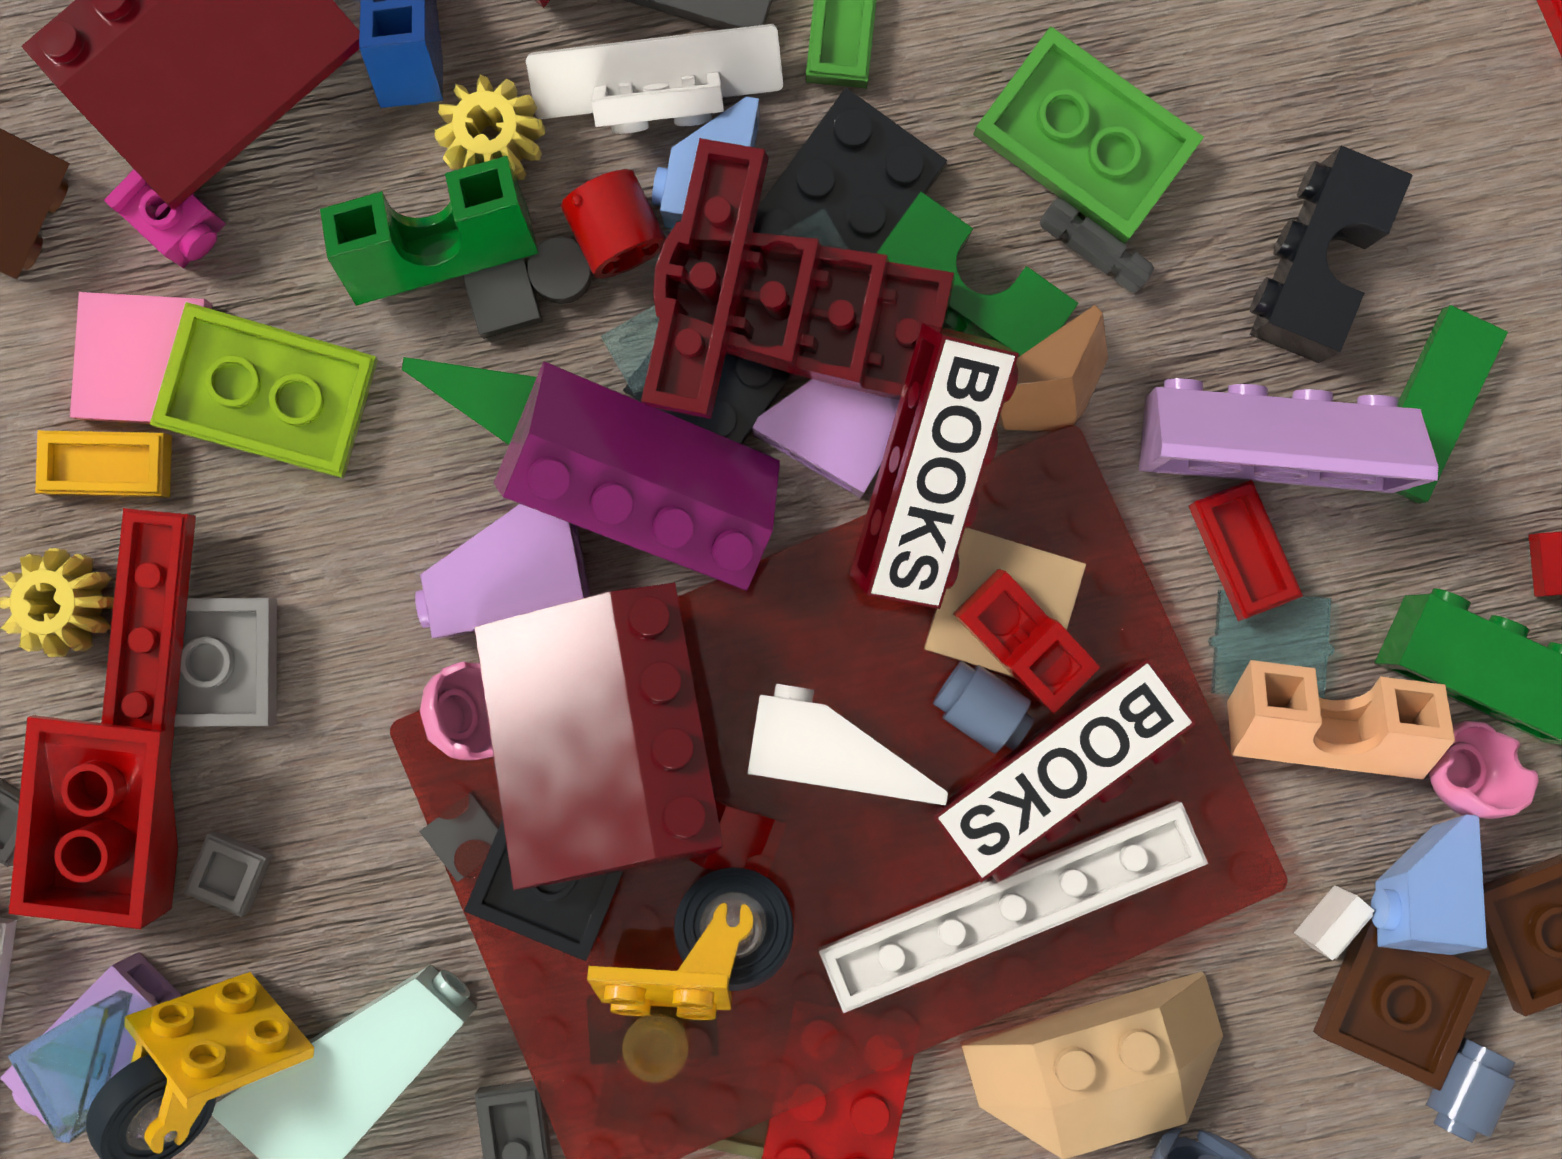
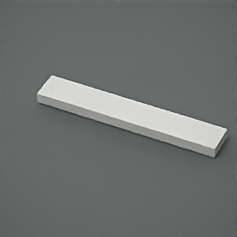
M1176 801L1029 861L1002 881L996 882L993 877H990L982 883H975L819 947L818 950L843 1013H846L1208 864L1182 802Z

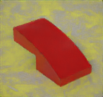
M997 569L953 613L957 620L985 649L1053 714L1101 668L1057 620L1049 618L1007 571Z

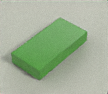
M814 0L806 69L807 83L867 89L877 0Z

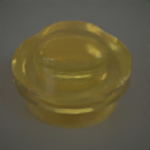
M650 1014L636 1020L628 1029L622 1046L623 1058L628 1069L639 1079L652 1083L667 1081L677 1075L683 1068L689 1051L688 1038L683 1027L675 1019L663 1014Z

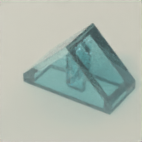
M119 990L8 1055L9 1060L56 1140L70 1143L86 1132V1117L90 1105L100 1089L111 1078L125 1025V1016L128 1014L133 993Z

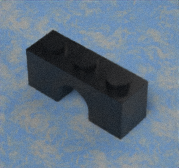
M1342 145L1322 163L1314 161L1308 168L1298 189L1297 197L1303 199L1304 203L1297 220L1290 219L1286 223L1276 242L1273 254L1281 257L1274 276L1272 279L1266 277L1263 280L1251 303L1250 313L1257 315L1249 335L1316 363H1320L1340 353L1365 293L1341 283L1334 277L1327 263L1328 245L1331 240H1341L1362 249H1367L1388 235L1413 175Z

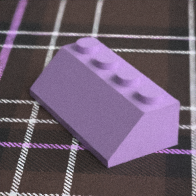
M1180 378L1164 380V387H1155L1145 397L1139 471L1395 493L1438 480L1439 466L1421 409L1398 407L1397 397L1363 395L1357 397V404L1332 402V392L1314 389L1293 391L1292 398L1267 396V387L1255 384H1233L1228 386V393L1203 391L1202 381Z

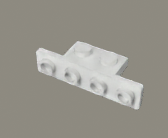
M774 24L532 52L526 58L532 98L537 106L535 111L537 118L549 119L593 113L595 127L611 125V131L616 134L640 132L649 128L648 121L674 118V124L677 126L704 124L712 120L711 113L724 112L722 101L724 97L780 91L783 88L779 36L777 27Z

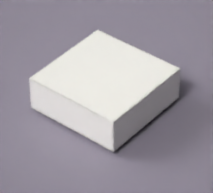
M1334 885L1294 934L1309 947L1333 961V959L1339 957L1373 917L1375 910L1357 895Z

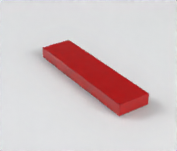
M123 508L101 723L166 730L169 766L171 769L174 723L177 710L196 515Z

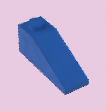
M361 0L359 49L380 108L443 101V54L436 0Z

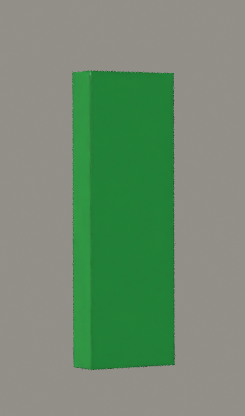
M1452 305L1441 310L1398 401V407L1421 409L1439 466L1438 480L1508 331ZM1438 480L1395 493L1418 504L1426 503L1429 501Z

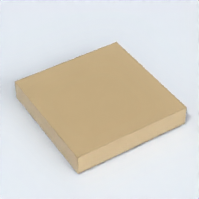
M965 528L958 550L960 565L957 579L950 589H946L941 608L935 609L923 650L960 662L963 661L976 667L980 665L986 670L1015 678L957 620L953 613L997 569L1007 571L1049 618L1057 620L1067 630L1086 564L974 529Z

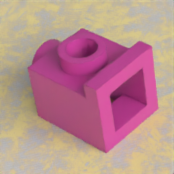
M134 169L104 199L113 210L128 221L161 254L183 269L190 261L202 258L213 248L217 241V233L226 225L194 193L173 210Z

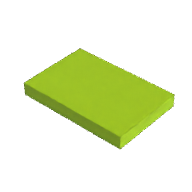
M186 302L150 425L344 479L378 359L370 354Z

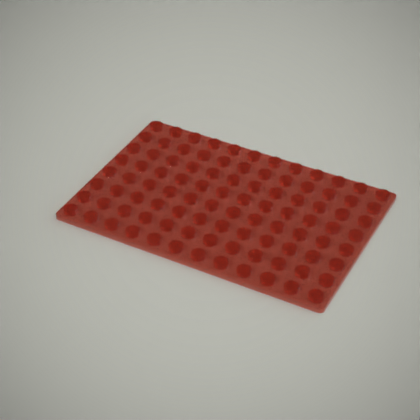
M1069 425L997 456L993 458L989 465L984 466L977 488L979 497L978 511L973 524L969 528L1086 564L1067 631L1101 668L1055 714L1041 704L1017 679L993 671L989 672L1031 700L1026 713L1035 719L1020 744L1132 661L1140 659L1150 660L1197 724L1182 734L1187 743L1177 753L1156 765L1153 764L1151 759H1148L1129 773L1134 782L1123 793L1104 804L1098 798H1095L1077 812L1081 822L1069 833L1052 843H1049L1044 836L1026 849L1024 854L1028 858L1027 862L1179 801L1182 802L1208 864L843 1013L819 954V947L980 881L972 873L929 814V811L938 804L747 774L760 694L774 696L776 684L813 689V703L827 705L948 792L947 798L1012 750L1003 745L997 753L993 754L942 719L945 712L932 704L948 677L960 663V661L923 650L936 608L868 596L849 574L866 514L760 560L747 591L717 579L678 596L713 793L715 797L722 799V801L775 819L763 853L748 858L744 868L764 875L774 882L785 895L793 915V942L789 955L778 972L769 980L754 988L732 991L731 1010H717L716 1019L692 1020L676 1016L677 1007L651 1006L650 1015L614 1014L610 1012L611 1004L602 1003L587 981L588 966L677 971L683 963L674 936V921L677 908L688 889L701 877L714 870L702 868L689 860H681L624 871L587 961H584L464 912L491 846L480 839H472L462 843L455 852L454 864L457 871L464 878L457 882L447 868L446 871L566 1159H680L1273 896L1286 888L1288 882L1287 875L1083 432L1078 427ZM967 664V665H969L970 667H972L973 669L976 668V666ZM420 710L393 722L390 727V735L427 825L438 817L449 820L461 816L469 806V793L471 792L499 829L503 818L494 758L459 760L447 756L428 741ZM728 904L727 918H729V926L736 927L740 922L741 904ZM751 910L755 935L754 945L760 934V922L756 914Z

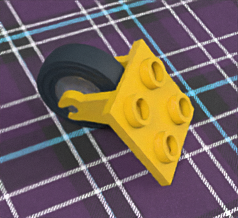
M724 868L713 871L701 877L688 889L677 908L674 921V936L679 955L683 961L677 971L588 966L587 981L602 1003L611 1004L610 1012L614 1014L650 1015L651 1006L677 1007L676 1016L692 1020L716 1019L717 1010H731L732 991L754 988L766 982L778 972L786 961L791 950L794 934V922L790 905L779 887L758 872L745 868Z
M251 972L125 1016L124 1027L136 1042L132 1060L129 1065L107 1081L92 1101L86 1117V1132L89 1142L100 1159H171L191 1144L204 1129L213 1113L216 1097L313 1058L314 1046Z

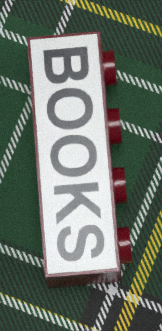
M926 323L921 324L849 573L866 595L937 609L941 608L946 589H950L954 585L958 576L960 565L958 550L964 530L973 524L977 515L979 505L977 488L984 466L991 463L997 450L998 431L996 426L1003 404L1010 400L1017 386L1018 367L1016 362L1019 353L995 340Z
M1134 660L1018 745L1013 751H1010L949 796L946 805L938 804L929 811V814L981 883L991 875L996 882L1002 881L1028 861L1024 851L1045 836L1048 842L1052 843L1074 829L1081 822L1077 812L1095 798H1098L1104 804L1128 789L1134 782L1129 773L1148 759H1151L1154 765L1159 764L1182 749L1187 743L1182 734L1197 723L1150 660Z

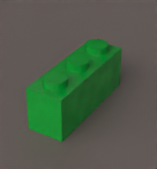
M1433 588L1431 594L1404 596L1374 664L1409 680L1445 684L1448 698L1545 743L1562 745V644L1549 642L1547 647L1528 639L1527 636L1530 630L1518 622L1496 615H1491L1489 620L1471 613L1468 611L1471 605L1470 601L1446 590Z

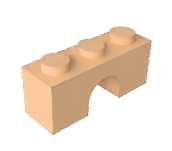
M1250 660L1227 701L1232 756L1423 780L1455 742L1445 684L1380 676L1372 689L1359 697L1347 700H1328L1319 697L1316 668Z

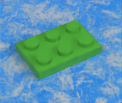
M1051 26L978 123L973 133L975 137L1123 243H1126L1204 138V136Z

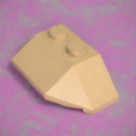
M1198 972L960 1043L979 1107L1061 1159H1067L1187 1124L1223 1038V1033L1206 975L1203 972Z

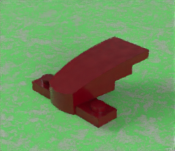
M699 138L681 222L675 224L665 240L655 266L653 295L656 316L659 322L641 402L649 407L711 419L726 353L821 382L900 400L921 324L926 323L942 328L945 327L955 281L954 272L889 262L888 255L825 247L816 238L753 233L769 160L765 149Z

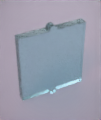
M1218 590L1215 635L1211 636L1208 640L1209 645L1214 648L1211 693L1231 695L1250 660L1316 668L1318 694L1320 698L1325 699L1328 656L1334 653V647L1328 644L1331 598L1303 596L1238 622L1225 590Z

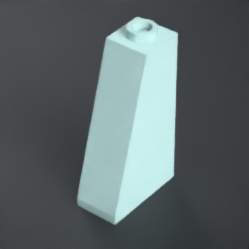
M429 965L310 1039V1043L314 1046L313 1058L230 1091L215 1104L212 1116L259 1159H343L462 1026L477 1006L468 999L470 991L456 975L447 970L438 972L432 965Z

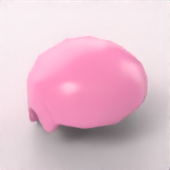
M464 661L441 669L439 674L432 676L423 690L420 715L428 741L447 756L454 759L480 760L493 757L480 664Z
M1462 721L1453 724L1455 742L1429 772L1432 787L1438 797L1451 810L1461 816L1469 814L1484 819L1512 816L1532 804L1539 783L1538 773L1534 770L1526 769L1520 764L1517 755L1520 742L1512 737L1496 732L1493 727L1484 722Z

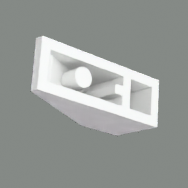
M776 684L774 696L760 694L747 774L946 805L948 795L946 790L827 705L813 703V689Z

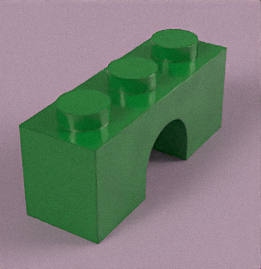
M508 156L445 173L450 202L442 211L432 216L413 218L401 215L391 208L382 191L321 208L320 214L327 259L355 305H361L539 254L528 206Z
M920 192L880 247L877 254L888 255L889 262L954 272L955 281L944 328L995 340L1019 353L1018 357H1020L1064 325L1079 303L1027 266L1016 281L1001 293L985 295L968 288L958 274L956 260L974 228L926 194Z

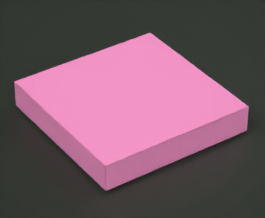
M79 292L70 417L86 421L150 424L185 303L189 302L212 309L213 303L206 299Z

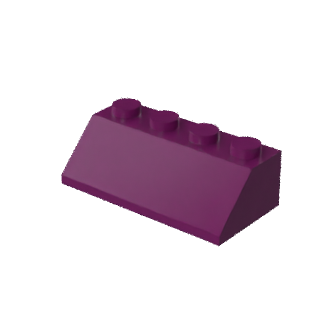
M543 361L493 484L502 497L747 591L773 532L780 460L660 409L646 406L641 401Z

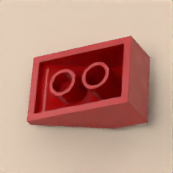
M37 715L27 717L9 914L133 929L144 928L170 911L173 904L178 840L166 730Z

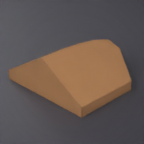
M1096 305L1017 358V386L1010 400L1004 402L998 420L1005 430L1055 432L1074 426L1085 412L1108 360L1103 313Z

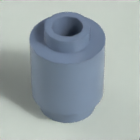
M963 661L953 670L932 703L945 712L942 719L993 754L997 753L1003 745L1013 751L1023 740L1035 719L1026 713L1031 703L1029 698L982 666L978 665L973 669Z
M1463 1037L1441 1091L1433 1088L1426 1103L1427 1106L1438 1112L1434 1124L1473 1143L1477 1132L1491 1138L1516 1081L1510 1078L1516 1062Z

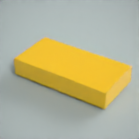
M38 430L35 493L59 496L170 498L172 435L145 432Z

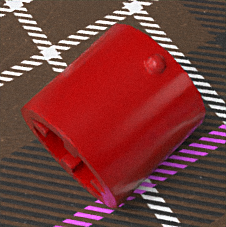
M629 169L615 170L585 182L568 194L560 205L595 278L613 277L644 264L661 252L666 240L665 234L634 171Z

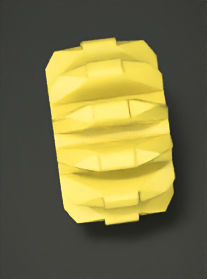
M480 74L476 83L477 92L469 94L464 86L455 84L454 93L459 100V104L457 106L439 104L438 113L447 124L435 130V139L439 145L448 148L443 156L446 164L451 170H456L508 156L516 178L524 180L526 172L520 161L522 158L530 161L540 160L542 152L533 141L545 134L542 120L533 117L537 110L533 98L530 95L517 97L518 91L514 82L507 78L494 91L489 78ZM490 125L494 130L500 132L492 140L481 134Z
M50 548L48 551H45L43 557L34 554L20 557L22 573L8 572L6 575L1 576L7 586L12 589L10 597L4 596L0 598V608L10 609L12 615L0 629L5 630L8 634L21 633L19 647L26 651H40L43 648L44 654H47L48 657H64L69 653L70 648L74 651H86L93 647L91 632L106 633L107 630L111 629L107 620L101 616L102 609L113 608L114 597L102 596L101 590L107 586L112 577L108 576L106 572H92L94 559L88 555L75 554L70 557L66 549Z

